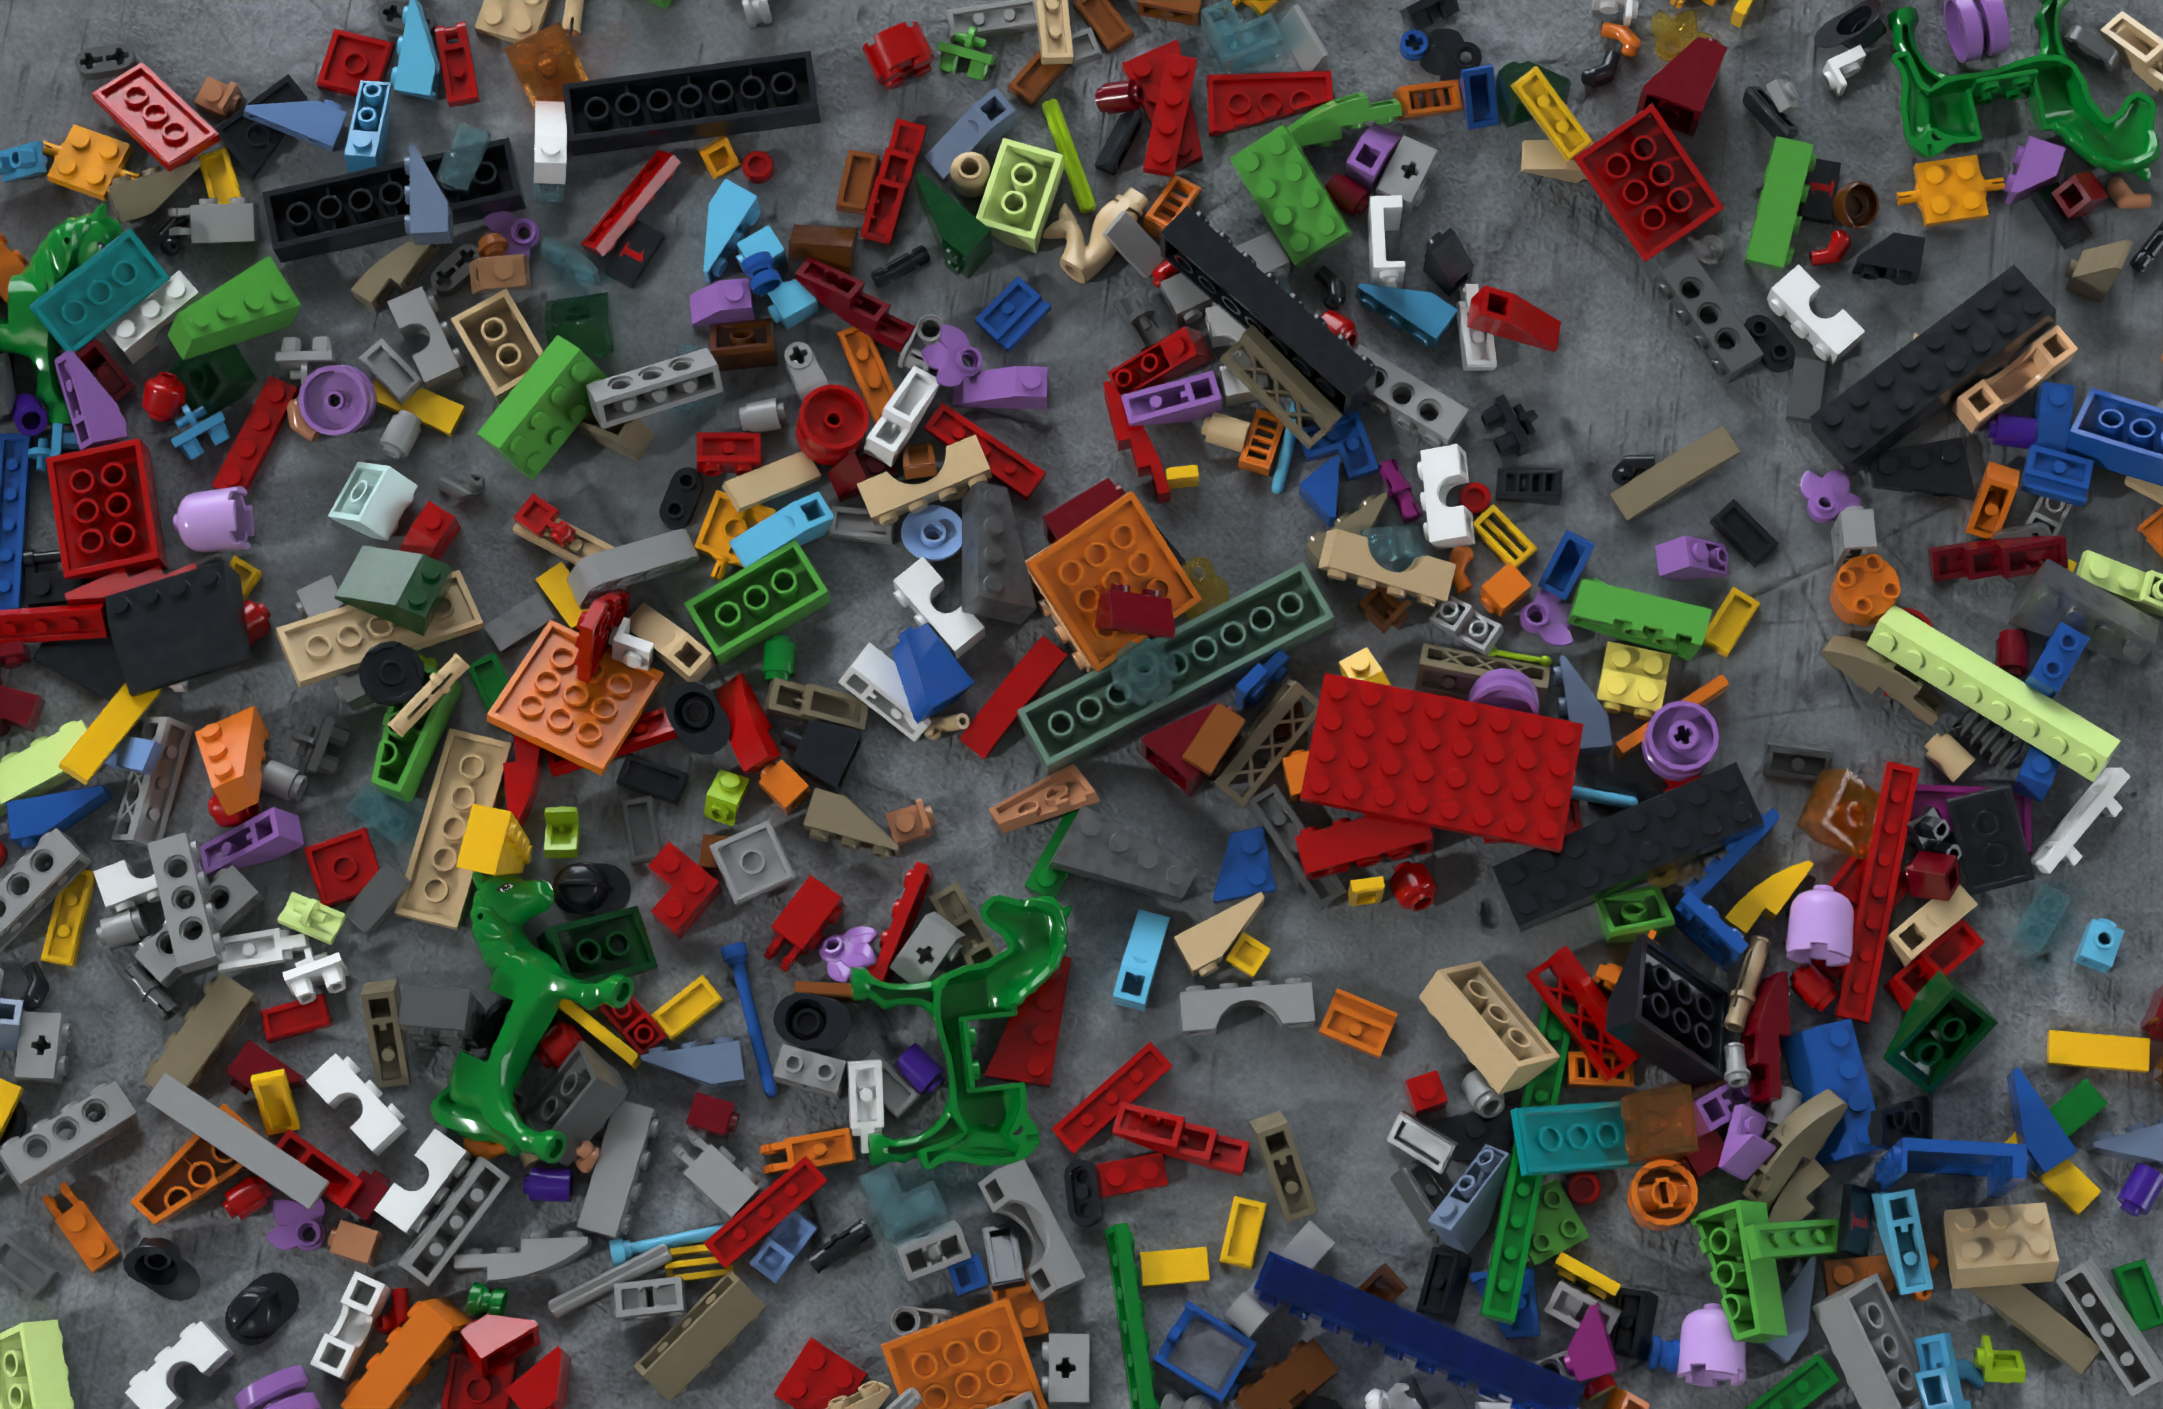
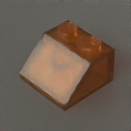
M560 22L504 48L508 62L534 112L535 101L563 102L562 84L588 81L575 49Z
M1848 768L1821 770L1796 826L1819 844L1861 860L1866 859L1879 794Z
M1685 1084L1643 1090L1621 1098V1116L1624 1120L1626 1135L1625 1150L1628 1153L1629 1164H1647L1658 1159L1675 1160L1699 1151L1691 1085Z

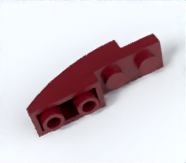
M1780 971L1762 980L1756 989L1755 1005L1751 1006L1744 1032H1741L1740 1043L1745 1045L1747 1069L1751 1072L1750 1090L1752 1105L1764 1106L1781 1099V1048L1779 1047V1040L1790 1036L1791 1018L1789 1016L1790 987L1788 985L1787 971Z

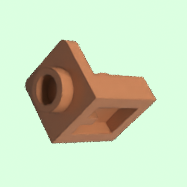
M208 76L194 100V104L197 108L226 120L233 113L240 110L243 103V94L238 84L230 82L227 85Z
M922 798L915 800V805L885 814L893 841L898 846L932 836L930 826L936 824L931 806L924 807Z

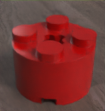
M913 21L912 27H908L906 22L889 27L874 36L876 42L869 47L866 42L862 48L878 83L885 85L887 90L901 86L904 83L903 78L912 74L915 77H921L932 70L930 63L935 58L917 21Z

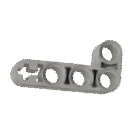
M677 529L586 556L575 564L567 578V582L579 608L585 610L590 609L594 600L610 593L612 590L686 569L697 563L700 557L694 548L687 530Z
M1309 1221L1254 1284L1235 1300L1226 1311L1224 1319L1240 1333L1252 1339L1329 1253L1336 1242L1312 1221Z

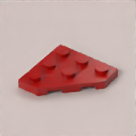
M616 589L594 600L588 612L583 611L576 626L580 633L575 644L579 651L574 661V665L578 666V680L590 683L610 646L608 642L614 626L619 627L623 618L629 612V592Z

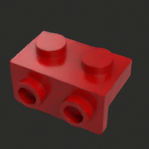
M697 432V473H703L706 476L735 473L740 476L761 467V433Z

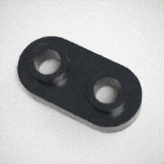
M1754 315L1748 318L1744 326L1764 353L1761 362L1772 372L1780 373L1788 370L1795 359L1794 346L1768 317ZM1761 326L1765 332L1757 333L1754 327ZM1778 349L1782 350L1785 353V356L1778 357L1775 355L1774 351Z
M690 467L681 468L674 473L661 503L659 514L663 524L671 530L683 529L692 520L704 490L702 476L700 473H697V470ZM689 478L693 480L690 486L685 487L681 485L684 479ZM673 507L681 509L677 515H671L670 510Z
M1084 1159L1074 1160L1066 1167L1064 1173L1068 1213L1074 1223L1084 1227H1091L1099 1223L1104 1214L1100 1173L1094 1163ZM1086 1171L1088 1173V1180L1085 1183H1081L1080 1175ZM1090 1204L1092 1206V1213L1086 1216L1084 1208Z

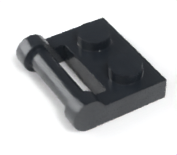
M34 549L23 551L26 604L29 608L68 604L64 596L65 593L93 582V578L65 579L63 570L38 573V565L61 562L60 550L36 552Z

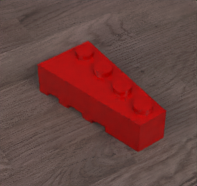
M1363 814V818L1351 821L1350 817L1335 820L1332 822L1331 827L1319 829V826L1305 828L1300 831V835L1295 836V842L1307 881L1347 872L1351 869L1350 864L1356 863L1358 868L1375 866L1382 861V857L1386 856L1389 859L1398 861L1407 859L1409 854L1418 849L1421 850L1422 855L1433 853V836L1430 827Z

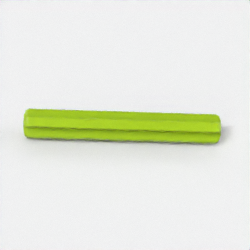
M1051 99L1045 101L1042 104V110L1059 154H1063L1064 170L1078 208L1082 214L1092 212L1096 209V203L1058 100Z

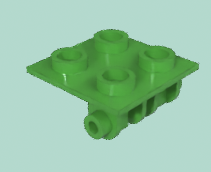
M1558 1179L1541 1186L1528 1257L1533 1266H1539L1561 1251L1563 1252L1590 1238Z

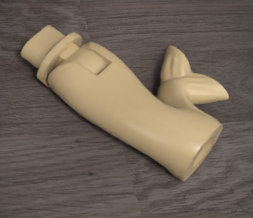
M1129 188L1124 195L1118 194L1115 200L1108 202L1097 214L1087 246L1085 245L1082 229L1077 224L1074 214L1069 206L1064 203L1059 210V220L1047 227L1043 233V238H1066L1067 244L1060 259V266L1069 277L1084 284L1102 270L1117 252L1102 235L1122 211H1126L1137 222L1143 215L1142 209L1149 201L1143 194L1133 188Z

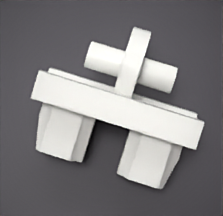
M311 947L304 949L306 959L295 962L296 968L283 972L287 986L291 993L297 997L301 1005L313 1002L317 998L314 988L325 984L329 993L335 994L345 990V976L349 975L347 966L344 964L339 952L328 956L327 952L314 955Z

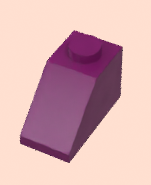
M1599 1302L1592 1303L1589 1306L1567 1348L1569 1355L1564 1356L1567 1371L1570 1376H1576L1577 1382L1615 1372L1619 1368Z

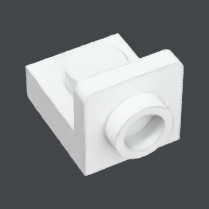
M1593 0L1592 10H1600L1604 14L1623 12V25L1629 27L1631 19H1637L1638 0Z
M1861 45L1827 60L1822 71V79L1826 88L1830 91L1833 90L1836 97L1843 95L1847 87L1845 78H1849L1861 70L1866 57Z

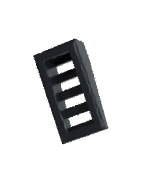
M1498 468L1495 500L1559 506L1562 494L1563 469ZM1507 477L1513 478L1512 492H1506ZM1520 478L1526 479L1525 492H1519ZM1533 480H1539L1538 492H1532ZM1546 481H1552L1551 492H1545Z

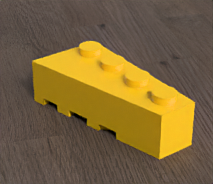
M473 803L456 867L494 876L523 873L524 865H529L531 862L533 846L530 845V840L511 811Z

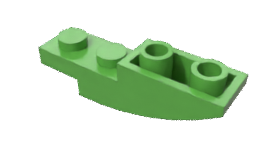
M1363 91L1329 101L1306 113L1287 128L1303 151L1306 145L1316 144L1317 147L1335 145V140L1343 139L1342 126H1345L1347 130L1359 129L1364 127V122L1375 120L1376 124H1387L1394 122V117L1403 115L1401 103L1396 98L1369 103L1368 96Z

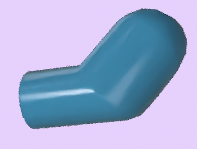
M1956 1359L1959 1378L1965 1379L1977 1390H1980L1986 1383L1983 1381L1981 1370L1968 1360Z

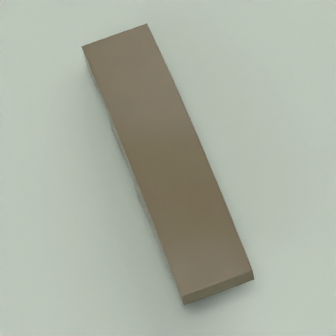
M1721 426L1667 457L1610 495L1626 520L1631 522L1654 505L1662 504L1685 487L1690 488L1742 452L1725 426Z
M958 882L928 898L936 913L966 935L960 943L964 946L960 955L966 965L986 962L999 954Z
M2021 1284L1968 1288L1971 1293L1996 1309L1999 1316L2024 1332L2028 1340L2081 1377L2102 1352L2094 1341Z

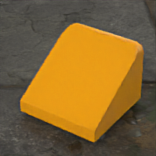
M725 136L697 149L713 180L741 166L728 138Z

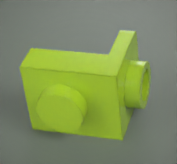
M719 769L706 794L704 817L734 826L738 808L749 789L750 778Z
M565 806L546 807L544 811L546 822L545 858H578L581 827L577 808Z
M1982 1335L1981 1345L1976 1347L1974 1351V1363L1976 1368L1981 1369L1983 1381L2025 1383L2026 1369L2021 1351L1993 1350L1990 1336Z

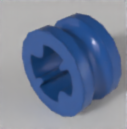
M1414 29L1402 35L1400 53L1406 60L1418 61L1427 53L1428 38L1422 31ZM1410 40H1414L1416 44H1421L1417 51H1414L1409 46Z

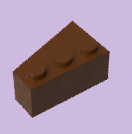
M1314 1338L1308 1343L1302 1339L1288 1351L1290 1354L1289 1358L1281 1364L1275 1361L1262 1372L1264 1377L1254 1385L1250 1382L1235 1394L1238 1398L1235 1399L1234 1407L1236 1409H1295L1337 1375L1339 1369Z

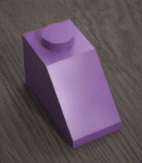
M749 278L716 281L690 295L693 327L755 320L753 292L750 287Z

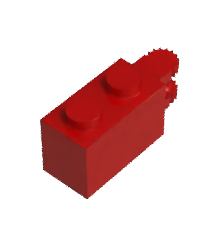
M810 875L772 924L771 929L776 937L766 949L764 957L772 960L786 942L793 948L783 959L780 969L787 972L802 954L805 956L809 950L814 952L825 937L822 934L829 924L835 925L844 913L842 897Z

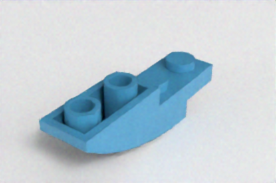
M1941 1333L1914 1339L1920 1372L1914 1374L1923 1409H1972L1970 1400L1964 1401L1951 1333Z

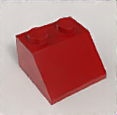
M557 1346L506 1388V1393L519 1409H563L566 1406L571 1357Z

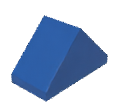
M1493 65L1461 70L1459 85L1467 128L1471 130L1498 125L1499 116Z
M1333 456L1299 484L1298 494L1328 527L1335 526L1340 456Z
M1567 529L1537 586L1566 601L1586 568L1596 544Z

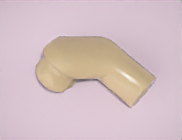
M964 713L929 718L931 724L924 731V735L931 740H938L941 737V732L946 733L966 729L970 723L969 717Z

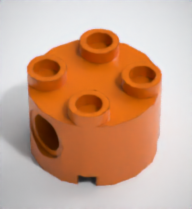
M1877 554L1860 555L1849 559L1841 566L1831 585L1829 601L1834 613L1843 622L1859 625L1858 627L1873 626L1894 606L1901 590L1900 581L1896 571L1881 556Z
M1658 1159L1647 1163L1635 1174L1627 1189V1204L1631 1215L1640 1226L1654 1231H1668L1677 1228L1687 1220L1698 1202V1187L1694 1176L1689 1170H1686L1680 1163L1674 1160Z

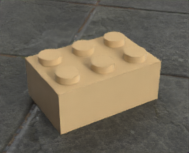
M507 289L451 318L456 332L499 406L543 353L542 348Z
M2046 1202L1945 1210L1940 1232L1952 1289L2054 1281L2059 1258Z

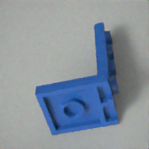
M1773 808L1765 815L1760 813L1764 822V829L1729 843L1725 847L1729 852L1722 859L1716 856L1705 867L1704 871L1707 875L1701 881L1694 878L1682 891L1685 896L1680 900V903L1672 913L1675 919V926L1726 973L1737 962L1749 945L1745 942L1743 934L1738 929L1725 924L1720 919L1718 911L1702 901L1772 830L1779 820V814Z

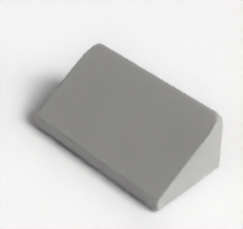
M1296 4L1279 23L1278 30L1303 72L1320 71L1327 67L1328 52L1303 10Z

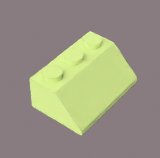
M1006 138L1002 139L976 216L978 220L991 229L993 237L1006 245L1034 253L1037 252L1064 172L1063 154Z
M58 1319L24 1322L0 1333V1409H74V1401L70 1396L68 1384L69 1372L62 1349L63 1336L59 1330Z

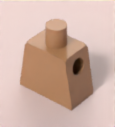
M524 254L482 257L469 263L472 295L498 293L504 289H507L508 292L532 289L529 258Z

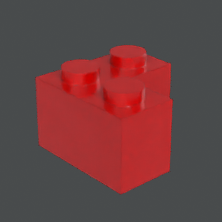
M669 841L648 865L652 875L669 888V891L651 910V913L656 921L680 940L722 892V888L715 878Z

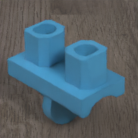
M34 141L0 151V175H2L4 183L39 176L47 172L48 159L42 153L43 141Z
M186 404L181 407L185 416L175 422L179 429L190 423L193 427L172 438L171 442L176 449L180 448L181 452L191 461L205 453L196 437L208 432L215 446L230 439L227 426L224 423L226 418L220 411L198 423L197 419L207 414L203 405L191 411Z
M53 423L51 449L48 448V439L39 438L38 447L28 450V458L37 461L36 470H46L47 457L61 455L63 451H80L75 431L64 430L62 423Z

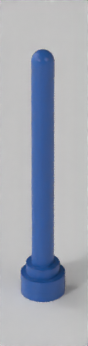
M746 942L729 944L720 949L723 962H727L728 967L733 970L763 1090L767 1097L772 1098L777 1094V1087L745 968L747 963L746 957L749 956Z

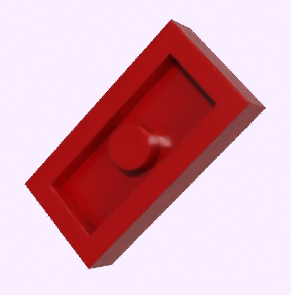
M1160 1152L1097 1164L1103 1198L1168 1187L1163 1153Z

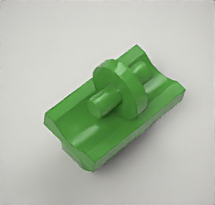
M973 26L969 28L967 34L956 32L955 41L965 43L964 47L939 41L937 50L941 52L939 59L940 70L956 74L960 58L968 59L971 61L967 77L980 81L985 80L990 66L995 67L997 57L973 50L974 46L985 49L987 43L986 39L977 37L978 29Z

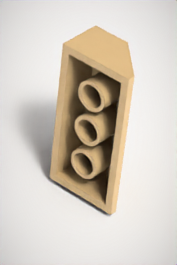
M1481 961L1437 970L1419 996L1429 1013L1439 1021L1447 1031L1448 1036L1457 1043L1467 1055L1468 1060L1476 1066L1487 1080L1489 1086L1498 1094L1520 1089L1560 1058V1055Z

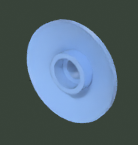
M928 505L927 509L915 514L909 513L904 519L901 528L903 544L910 553L918 558L924 557L927 561L948 559L954 556L962 547V520L955 512L946 507ZM935 537L937 540H930L928 538Z

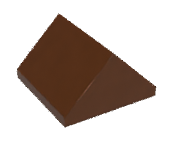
M794 224L789 239L788 281L794 279L795 272L808 257L853 276L857 229Z
M773 318L710 324V353L717 362L719 371L778 365Z

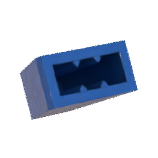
M928 623L917 629L910 626L898 636L900 642L891 652L913 718L919 724L958 701L971 688L974 681Z

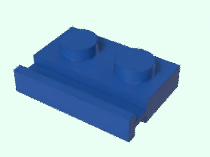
M1017 276L975 318V324L1009 353L1052 308L1051 304L1045 302L1034 289Z
M2031 444L2027 452L2020 491L2083 507L2087 499L2086 494L2089 489L2094 460Z

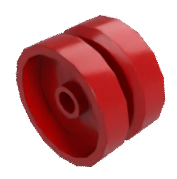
M828 384L815 388L805 397L796 422L795 438L800 450L809 459L821 465L836 466L853 451L857 455L864 443L869 425V412L865 401L854 390L843 385Z

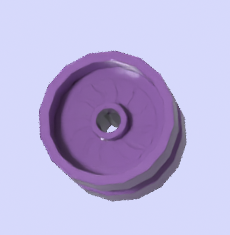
M2002 0L1944 1L1943 13L1947 38L1956 59L1960 63L1980 59L1982 52L1987 56L2007 52L2010 42V31L2006 9Z
M342 364L321 367L309 374L300 387L298 397L300 413L306 423L317 432L332 436L357 432L363 428L374 415L377 403L375 387L368 376L356 367ZM335 394L340 397V404L338 406L335 404V401L338 400L335 398Z
M1500 668L1488 671L1476 680L1470 690V702L1539 715L1540 698L1537 688L1528 676L1517 670Z
M1683 700L1667 703L1655 712L1644 732L1641 746L1644 760L1654 773L1664 779L1678 782L1690 780L1704 772L1718 748L1720 735L1715 719L1702 706Z
M301 1365L285 1368L270 1374L244 1388L234 1398L238 1409H323L315 1393L303 1392L310 1383L304 1367Z

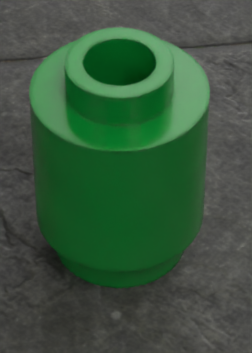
M775 635L772 636V640L765 642L762 673L765 674V682L769 683L774 678L791 681V677L794 676L797 644L791 642L790 637Z

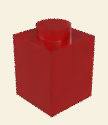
M1437 1070L1405 1080L1403 1088L1413 1116L1419 1117L1446 1108L1448 1099Z

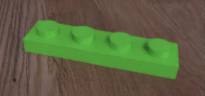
M1838 1218L1758 1223L1743 1227L1751 1261L1842 1253L1837 1251Z

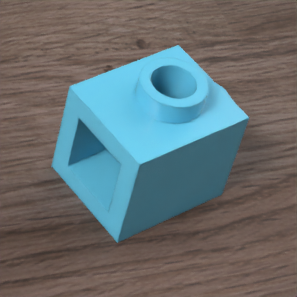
M2092 919L2085 927L2073 962L2106 973L2114 963L2124 930L2116 928L2117 924L2108 919Z

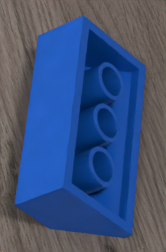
M2091 387L2069 431L2066 453L2094 460V466L2163 486V409Z
M1851 1018L1819 1025L1781 1039L1793 1088L1804 1095L1803 1103L1819 1093L1830 1089L1849 1105L1842 1119L1836 1124L1827 1138L1824 1147L1816 1155L1815 1160L1824 1167L1880 1154L1884 1149L1871 1146L1868 1136L1870 1111L1876 1110Z

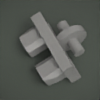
M327 336L313 338L312 351H302V341L300 338L284 337L281 352H275V361L279 363L280 370L290 371V379H301L302 384L306 377L316 369L338 365V360L333 352L332 342Z

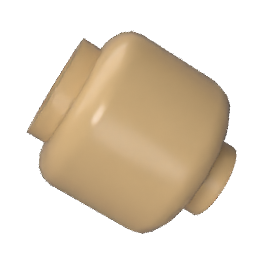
M965 152L958 155L950 166V178L953 188L958 194L969 198L978 197L985 192L991 175V168L986 158L976 152Z

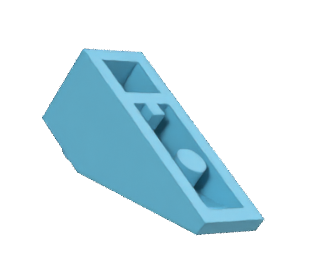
M1900 1187L1871 1193L1877 1228L1899 1295L1934 1289L1914 1188Z

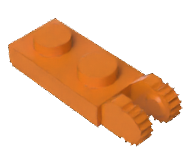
M850 1127L784 1138L785 1141L759 1147L761 1155H773L784 1151L787 1153V1162L771 1163L762 1167L764 1175L785 1173L805 1156L811 1160L816 1168L856 1162Z
M64 1181L59 1187L62 1194L73 1205L70 1209L63 1213L55 1198L49 1194L45 1195L42 1200L56 1218L55 1222L91 1272L95 1274L122 1253L86 1202L80 1200L71 1186Z

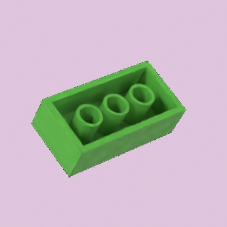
M1280 125L1229 158L1292 262L1301 269L1353 235L1290 130L1285 125Z
M557 335L477 434L510 466L533 481L590 412L591 405L586 384L608 377L581 349Z
M794 539L685 602L684 605L689 617L721 667L831 603L825 585L797 540Z

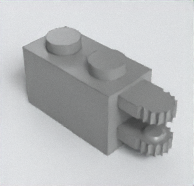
M249 197L230 198V204H218L217 198L199 199V205H190V208L168 209V216H190L191 228H169V236L191 235L192 243L261 242L259 204L250 203Z
M692 1130L686 1135L688 1140L695 1147L703 1151L694 1161L690 1158L683 1148L676 1146L672 1150L688 1166L683 1172L685 1177L730 1219L762 1193L756 1186L760 1180L747 1168L741 1172L732 1163L736 1158L727 1149L721 1146L717 1150L711 1143L707 1145Z

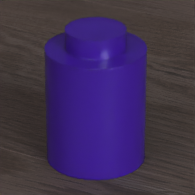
M21 394L16 397L11 416L18 431L27 436H35L43 432L47 426L48 419L41 402L32 394Z
M1997 413L1995 419H1989L1987 438H1992V445L2028 449L2031 444L2034 445L2037 419L2034 417Z
M917 1043L911 1045L893 1066L921 1094H925L927 1091L933 1094L945 1081L942 1077L945 1070Z
M2136 1163L2117 1197V1200L2121 1203L2120 1208L2134 1217H2138L2140 1214L2147 1215L2163 1187V1174L2150 1166Z
M532 1167L530 1174L524 1175L523 1193L529 1194L530 1201L571 1202L574 1186L573 1169Z

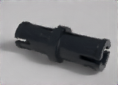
M861 1218L840 1234H833L830 1237V1241L806 1257L814 1270L819 1274L841 1257L844 1259L848 1257L851 1250L874 1235Z

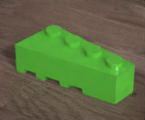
M267 256L177 313L167 336L181 358L186 360L290 327L301 304L271 257Z

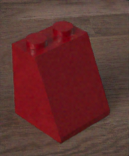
M1699 36L1695 38L1644 84L1635 115L1653 103L1669 128L1694 137L1720 73L1728 47L1722 45L1721 42L1714 38H1702Z
M1109 477L1044 515V536L1052 545L1125 495V491L1119 483L1114 485Z
M1217 702L1150 732L1141 739V756L1190 797L1209 775L1184 761L1182 756L1217 705ZM1228 705L1225 706L1226 708H1228V709L1231 710L1232 712H1234V713H1236L1237 715H1239V714H1238L1234 709H1232L1230 706H1228ZM1241 730L1232 742V744L1230 745L1225 755L1241 737Z

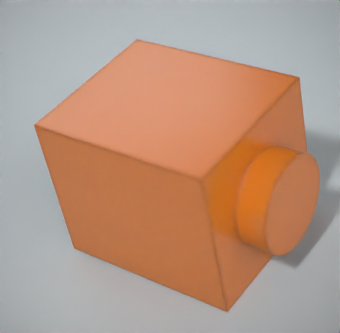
M1509 562L1481 586L1479 593L1481 597L1480 602L1489 613L1495 612L1501 618L1529 595L1532 585Z
M782 759L777 764H769L760 774L761 779L758 782L761 790L787 815L792 813L811 794L809 785Z

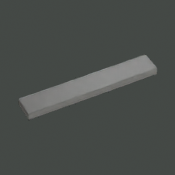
M164 1073L146 1099L148 1103L310 1211L330 1184L328 1180L166 1073Z

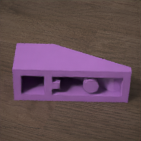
M70 350L54 360V364L80 450L118 443L128 437L126 432L127 423L121 415L119 406L77 355Z
M1013 366L979 371L972 377H965L959 385L953 387L952 406L1048 409V367Z
M1214 371L1121 395L1129 426L1190 422L1205 418L1206 416L1210 417L1214 412L1222 413V398Z
M272 807L201 845L203 871H205L207 877H211L223 868L228 869L231 865L236 869H241L278 859L305 845L299 816Z
M1750 1079L1746 1086L1739 1088L1731 1087L1725 1081L1672 1110L1687 1141L1709 1133L1730 1121L1735 1105L1745 1104L1750 1108L1755 1106L1751 1104Z

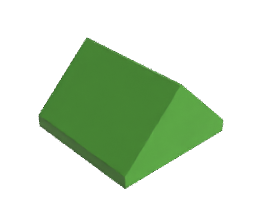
M1659 885L1612 893L1595 900L1605 947L1634 942L1640 934L1647 936L1650 929L1657 932L1655 937L1670 935L1675 926V919Z

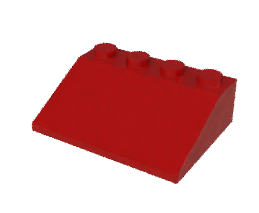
M1653 103L1573 158L1644 263L1724 210L1723 205Z
M140 438L46 458L65 579L101 578L123 568L128 576L138 575L158 565L161 570L168 569L150 450Z

